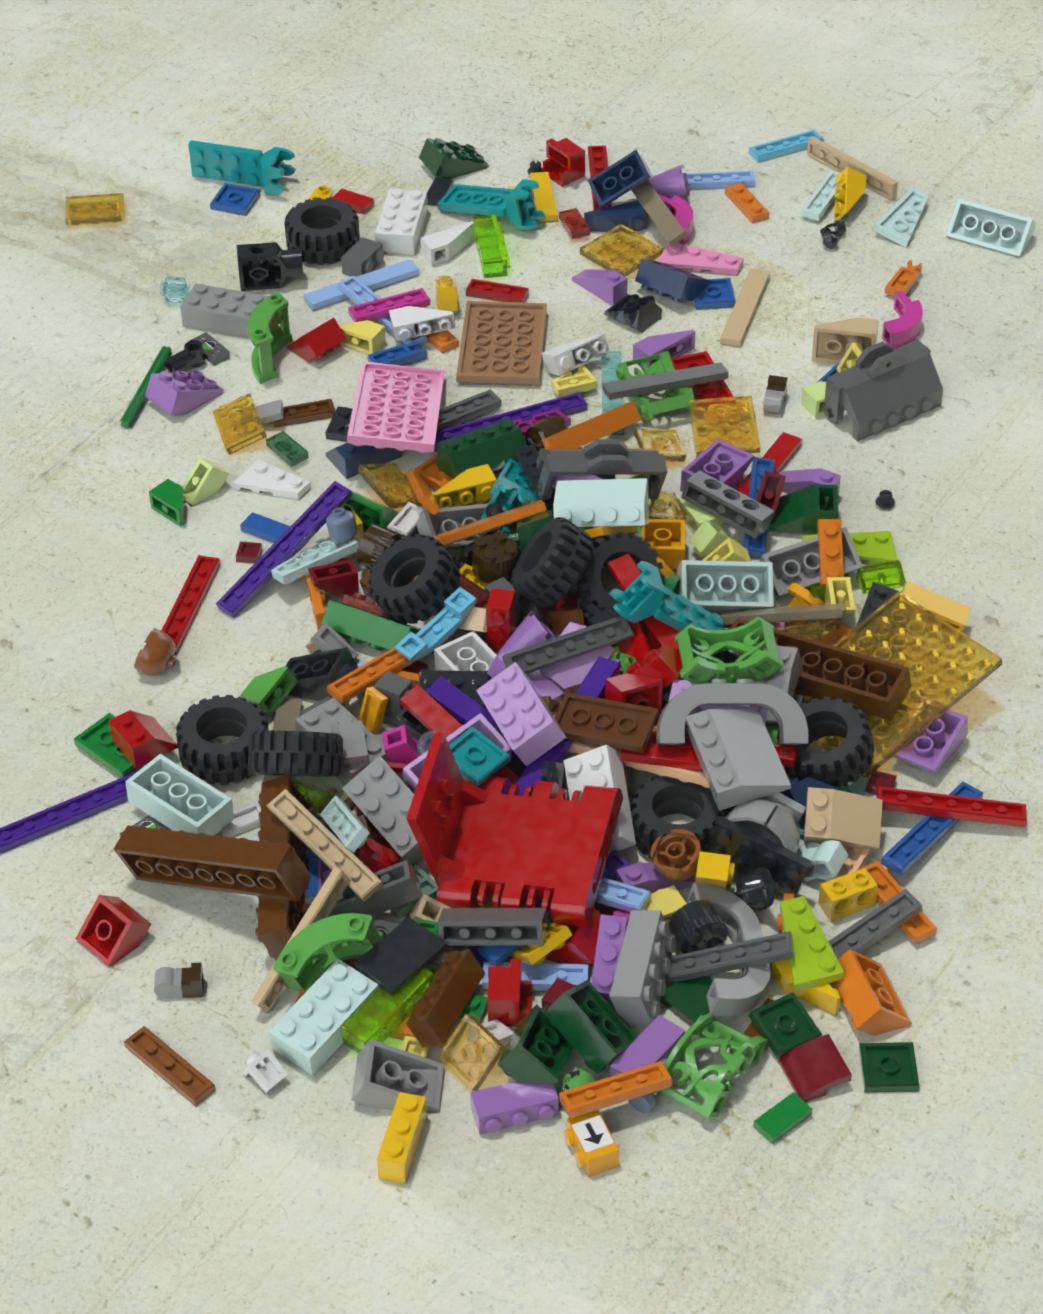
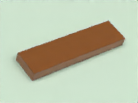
M145 1026L124 1041L125 1048L195 1107L216 1091L215 1084Z

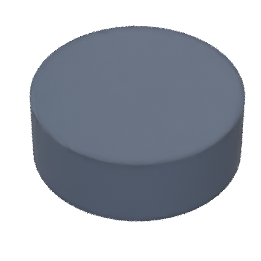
M651 1093L628 1100L631 1106L641 1113H649L655 1106V1099Z

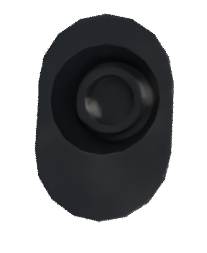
M758 867L740 876L736 882V892L733 894L741 898L751 909L762 911L769 908L775 899V887L770 872L765 867Z

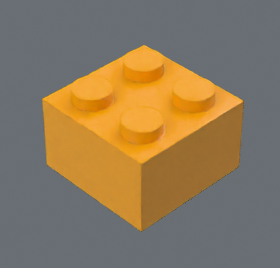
M649 519L648 525H640L643 533L642 541L646 540L650 543L649 549L651 551L656 550L659 555L658 557L671 570L677 569L681 560H685V520Z

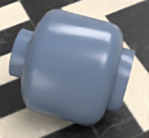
M336 508L326 518L329 536L338 543L349 542L356 535V520L351 511L344 508Z

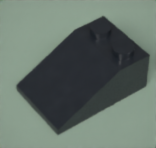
M347 647L290 658L285 667H288L298 682L289 694L321 701L330 696L327 693L328 685L356 670L358 665Z

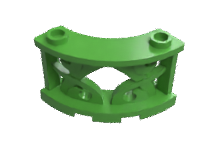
M280 293L271 294L252 311L248 320V334L255 346L251 356L252 371L259 384L278 377L277 369L273 365V355L287 344L293 342L289 326V303Z
M669 351L616 364L617 368L615 370L618 380L675 371ZM656 359V362L648 368L645 362ZM638 364L644 374L638 368H634L636 376H631L627 366ZM686 386L666 390L662 394V399L650 398L643 394L628 397L630 402L634 400L641 418L647 421L653 420V415L680 408L686 411L697 409L692 388Z
M756 617L740 627L719 631L706 630L689 624L675 636V642L679 644L683 669L680 670L681 678L696 684L712 683V679H727V683H736L737 679H756L760 681L771 676L784 667L783 660L779 658L773 633L775 631L774 626L760 617ZM728 650L743 653L735 663L725 664L713 657L721 651Z
M357 913L333 915L312 923L295 935L280 953L273 970L279 973L287 983L286 988L307 992L337 959L346 961L360 958L382 940L385 935L383 932L376 930L372 923L373 918L371 915Z
M710 1013L699 1016L697 1021L678 1041L664 1063L671 1078L676 1074L682 1076L678 1080L677 1086H684L689 1080L691 1081L682 1093L671 1087L659 1090L697 1110L707 1118L718 1117L727 1097L735 1086L731 1081L737 1074L743 1076L751 1067L758 1065L768 1042L767 1039L759 1035L752 1038L716 1020L717 1016ZM706 1047H721V1058L726 1065H709L699 1072L695 1062L694 1051ZM728 1048H730V1053H734L733 1055L726 1052ZM709 1075H716V1080H710ZM694 1090L704 1101L703 1104L690 1098Z

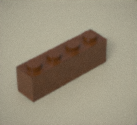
M470 949L452 951L445 957V961L435 973L433 981L423 992L420 1002L412 1010L406 1025L422 1048L444 1043L485 974V971Z

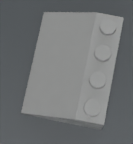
M708 709L685 716L688 736L719 811L791 789L789 779L758 709Z

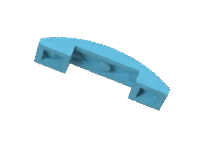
M459 587L444 601L445 608L417 634L410 632L395 646V650L410 661L427 655L456 631L473 609L477 599Z

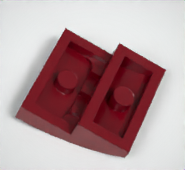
M829 1034L798 1046L778 1060L795 1094L804 1102L826 1096V1089L850 1082L852 1078L849 1068Z

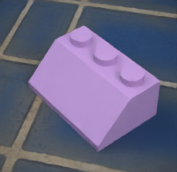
M570 622L561 635L586 628V626ZM610 645L539 669V671L564 692V689L582 683L599 656L611 659L616 651Z

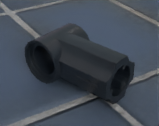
M191 340L185 343L184 350L164 360L168 372L176 373V371H183L188 367L202 366L205 363L203 345L198 340Z

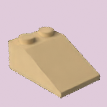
M858 317L815 325L812 361L837 364L841 362L852 343H856L863 351L865 348L877 344L879 320Z
M808 787L804 843L815 842L820 844L823 841L835 840L841 842L843 847L879 850L883 800L835 789Z

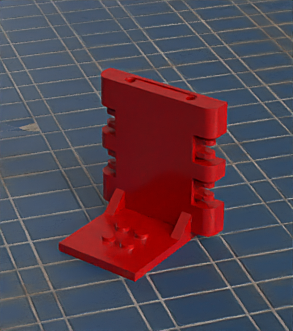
M434 732L406 819L438 886L437 901L451 908H476L477 903L478 905H486L489 894H493L492 902L493 906L536 908L537 901L540 899L542 900L541 908H546V912L551 910L554 924L588 927L624 798L621 789L586 785L583 793L582 791L575 790L571 800H567V790L559 789L556 782L537 781L534 787L526 786L523 796H519V785L511 784L509 778L490 776L477 787L463 779L445 734Z

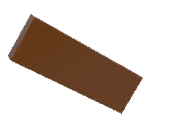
M332 399L285 406L283 419L273 421V425L276 428L333 417L336 410Z

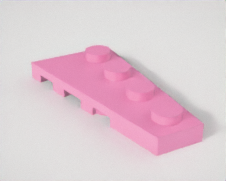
M678 242L672 247L668 243L657 261L679 269H693V272L698 273L710 270L711 274L737 276L743 266L744 258L701 249L696 246H688Z

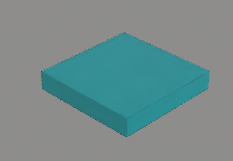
M473 726L449 745L462 776L477 787L506 764L510 758L508 753Z

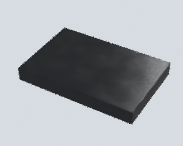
M408 917L355 961L354 969L377 983L380 988L393 996L446 951L447 943Z

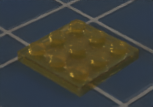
M622 224L580 247V255L606 270H615L624 277L639 269L642 258L654 260L663 253L661 246Z
M752 396L688 401L696 457L717 439L748 453H760L761 447Z

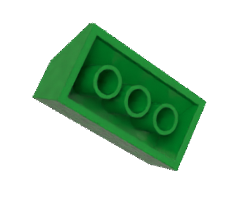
M332 600L328 602L321 624L322 627L327 623L340 636L341 634L348 635L347 640L359 644H361V641L369 643V648L381 651L382 647L390 650L410 632L417 634L421 630V628L398 623L388 617Z

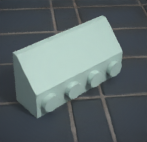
M958 199L946 236L1021 257L1031 241L1036 223L1032 218Z
M648 478L557 481L553 504L554 518L564 517L578 527L648 525Z

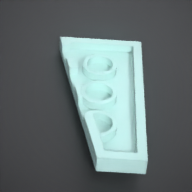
M911 188L874 225L873 231L907 248L927 203L928 195Z
M322 538L316 542L315 548H306L301 551L299 558L291 557L272 569V576L283 584H291L297 578L309 575L308 568L331 564L341 558L352 556V553L357 552L359 543L354 539L349 542L338 543L331 538L327 540Z

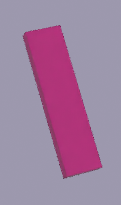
M420 288L348 307V313L354 322L373 321L390 316L389 310L406 306L421 308L429 306L431 300L424 289Z

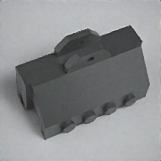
M919 340L896 349H892L883 341L865 348L856 360V366L826 378L824 401L826 418L831 423L842 420L845 408L853 422L852 437L858 442L941 406L943 386L930 355L931 350Z
M597 439L584 446V448L540 449L536 462L537 469H542L538 481V496L540 500L551 499L553 475H648V499H658L668 472L664 454H659V451L652 449H628V446L620 439Z

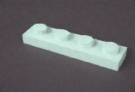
M830 170L801 209V216L811 220L819 221L835 199V179L839 172Z
M335 795L320 815L345 847L354 853L357 848L365 844L370 832L344 801Z

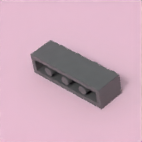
M408 860L377 871L374 874L383 883L379 890L363 902L347 886L328 917L347 913L366 914L373 917L421 898L422 892L419 878Z
M443 908L438 919L439 938L445 941L447 946L544 945L548 932L546 908Z

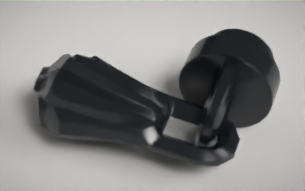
M836 220L834 223L820 229L823 237L822 243L827 248L833 249L839 242V238L835 234L840 236L846 232L844 221Z

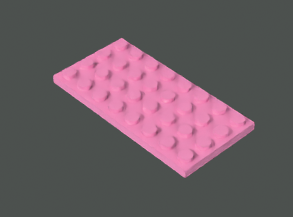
M362 361L347 443L355 446L369 445L379 449L388 447L399 451L434 452L445 370Z

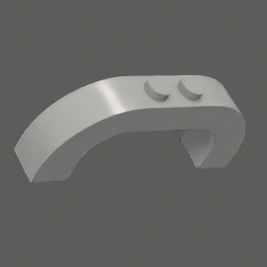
M712 679V683L699 684L683 690L675 695L664 707L658 720L656 745H682L685 743V716H688L695 707L702 705H754L766 708L775 716L779 726V745L808 744L807 721L801 707L794 698L772 685L751 684V679H737L736 683H727V679Z
M693 883L686 899L687 904L696 900H707L713 903L726 924L733 943L763 937L756 914L741 898L717 886ZM771 963L739 969L740 979L714 978L706 995L710 1014L719 1017H734L754 1009L769 982Z

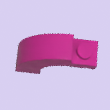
M659 195L686 232L687 236L679 241L680 244L685 245L693 234L694 214L692 207L688 202L676 195L671 199Z
M903 291L895 292L893 309L900 318L883 322L882 339L892 349L913 342L921 331L922 305L919 300L911 301Z
M405 725L382 733L384 751L393 763L410 764L428 751L431 744L420 742L413 738Z

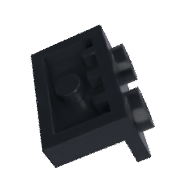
M337 407L325 432L326 439L347 442L352 408Z

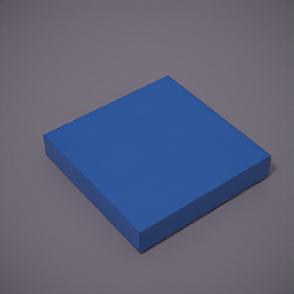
M225 183L211 201L210 209L246 216L259 198L260 189Z
M730 278L708 279L710 280L709 285L694 299L696 310L733 308L736 303Z

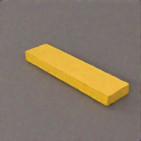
M549 172L530 173V180L538 182L539 188L532 189L536 210L543 211L546 218L540 219L538 222L557 221L558 214Z

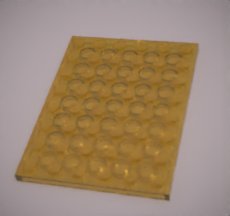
M900 591L833 644V646L909 667L912 686L892 721L864 713L869 723L875 751L873 752L874 758L872 763L868 764L869 769L864 775H860L865 779L868 778L1003 665L1001 657ZM803 695L805 704L810 703L811 699H815L813 697ZM826 736L814 742L826 751H830L838 747L845 739L839 736Z

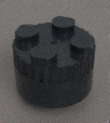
M696 900L679 908L669 920V931L672 937L675 938L682 954L725 945L724 941L728 936V928L710 901Z

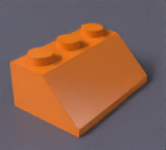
M851 949L838 959L844 971V978L834 981L832 984L839 991L842 997L841 1003L849 1011L852 1017L851 1023L858 1031H864L874 1036L909 1027L912 1024L881 963Z

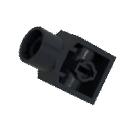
M277 242L237 245L241 291L280 289L286 278L303 277L301 249L282 250Z

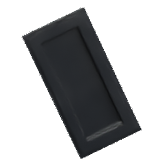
M435 177L427 192L428 204L437 205L454 186V180Z

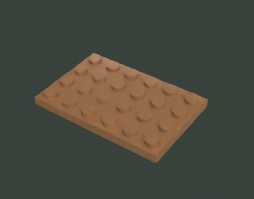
M467 301L456 381L464 383L539 385L547 303Z

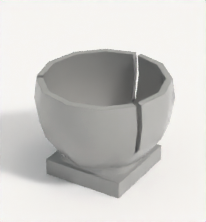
M778 792L739 804L725 818L797 853L800 841V832L797 824L806 807Z

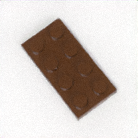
M566 692L555 720L566 735L565 739L602 746L608 745L613 748L644 753L659 717V711L657 708Z

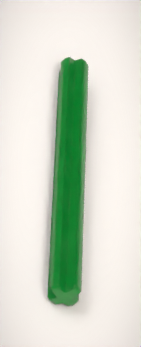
M162 346L120 419L122 427L129 428L133 424L147 399L145 395L151 374L163 371L165 367L164 360L172 355L170 347Z

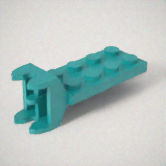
M193 140L188 144L191 172L194 177L260 186L264 188V193L281 194L285 187L279 184V181L283 176L293 175L296 171V168L283 162V160L289 161L295 157L292 151L285 148L273 147L262 154L261 150Z
M522 179L514 189L455 184L437 203L439 211H447L449 213L459 212L505 217L507 215L516 229L523 230L537 228L538 224L532 220L546 218L543 211L536 210L532 189L539 188L538 182L528 179Z
M509 458L489 493L492 495L489 504L501 505L504 512L537 500L519 464ZM485 511L481 516V520L487 518ZM508 525L501 526L499 530L507 534L514 533Z
M640 561L637 565L643 573L624 592L618 589H613L610 592V595L620 602L613 606L615 611L633 623L654 615V618L680 632L689 624L706 630H725L723 619L718 614H712L700 604H694L683 595H677L662 584L658 568L645 561Z

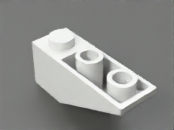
M471 221L421 237L422 256L431 266L450 260L474 239V222Z
M413 306L389 310L396 342L456 328L452 311Z
M603 333L559 345L541 354L546 372L560 376L609 354L610 351L606 336Z

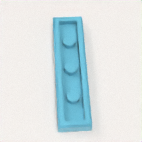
M815 130L750 147L749 154L758 163L806 150L808 148V139L812 136L823 142L824 139Z

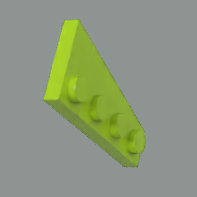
M891 531L849 533L860 560H867L869 564L878 565V562L889 563L891 567H897L898 559ZM802 535V541L817 537L818 535Z
M805 896L780 901L784 933L791 931L793 936L795 958L789 959V966L793 978L794 992L842 980L844 978V971Z

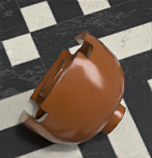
M154 628L144 641L146 645L143 650L140 649L134 664L136 670L149 676L162 674L167 668L172 669L177 661V656L174 655L176 647L173 639L165 632Z
M674 829L670 831L669 835L665 837L661 835L656 839L650 854L655 868L663 877L672 881H683L697 873L699 852H702V848L692 832L685 829Z

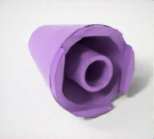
M684 165L676 166L648 179L657 194L670 199L676 195L690 203V199H686V195L690 194L687 174L682 173V169L685 168Z
M532 610L496 655L511 648L519 650L555 638V635L546 624L539 621L541 618Z

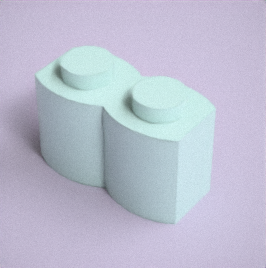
M835 840L823 841L820 844L806 842L799 846L797 854L812 861L804 881H810L815 878L826 880L836 877L848 857L841 842Z

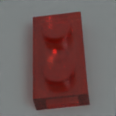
M577 208L559 212V219L571 239H579L590 235V228Z
M356 592L353 593V596L344 595L342 603L379 616L388 617L375 600L373 602L367 601L366 595Z

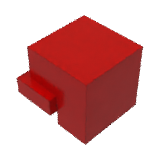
M551 138L546 141V157L549 159L543 161V171L549 172V177L552 181L563 187L585 176L584 149L568 138L560 141Z
M511 959L510 966H489L488 1022L498 1019L507 1027H516L532 1009V980H521V959Z

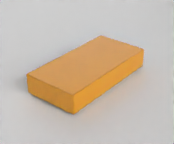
M372 686L366 688L358 721H362L363 725L374 735L381 729L388 698Z

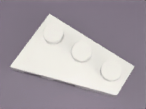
M259 459L232 483L233 490L241 491L242 488L251 489L252 493L257 494L265 491L271 492L276 497L299 500L311 489L310 481Z

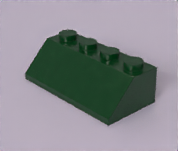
M508 418L437 443L436 465L452 480L467 469L486 464L489 465L493 474L502 472L509 458L517 462L514 450L527 444L521 429Z

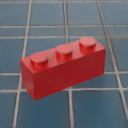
M492 588L486 605L487 646L495 654L499 652L516 630L515 591Z

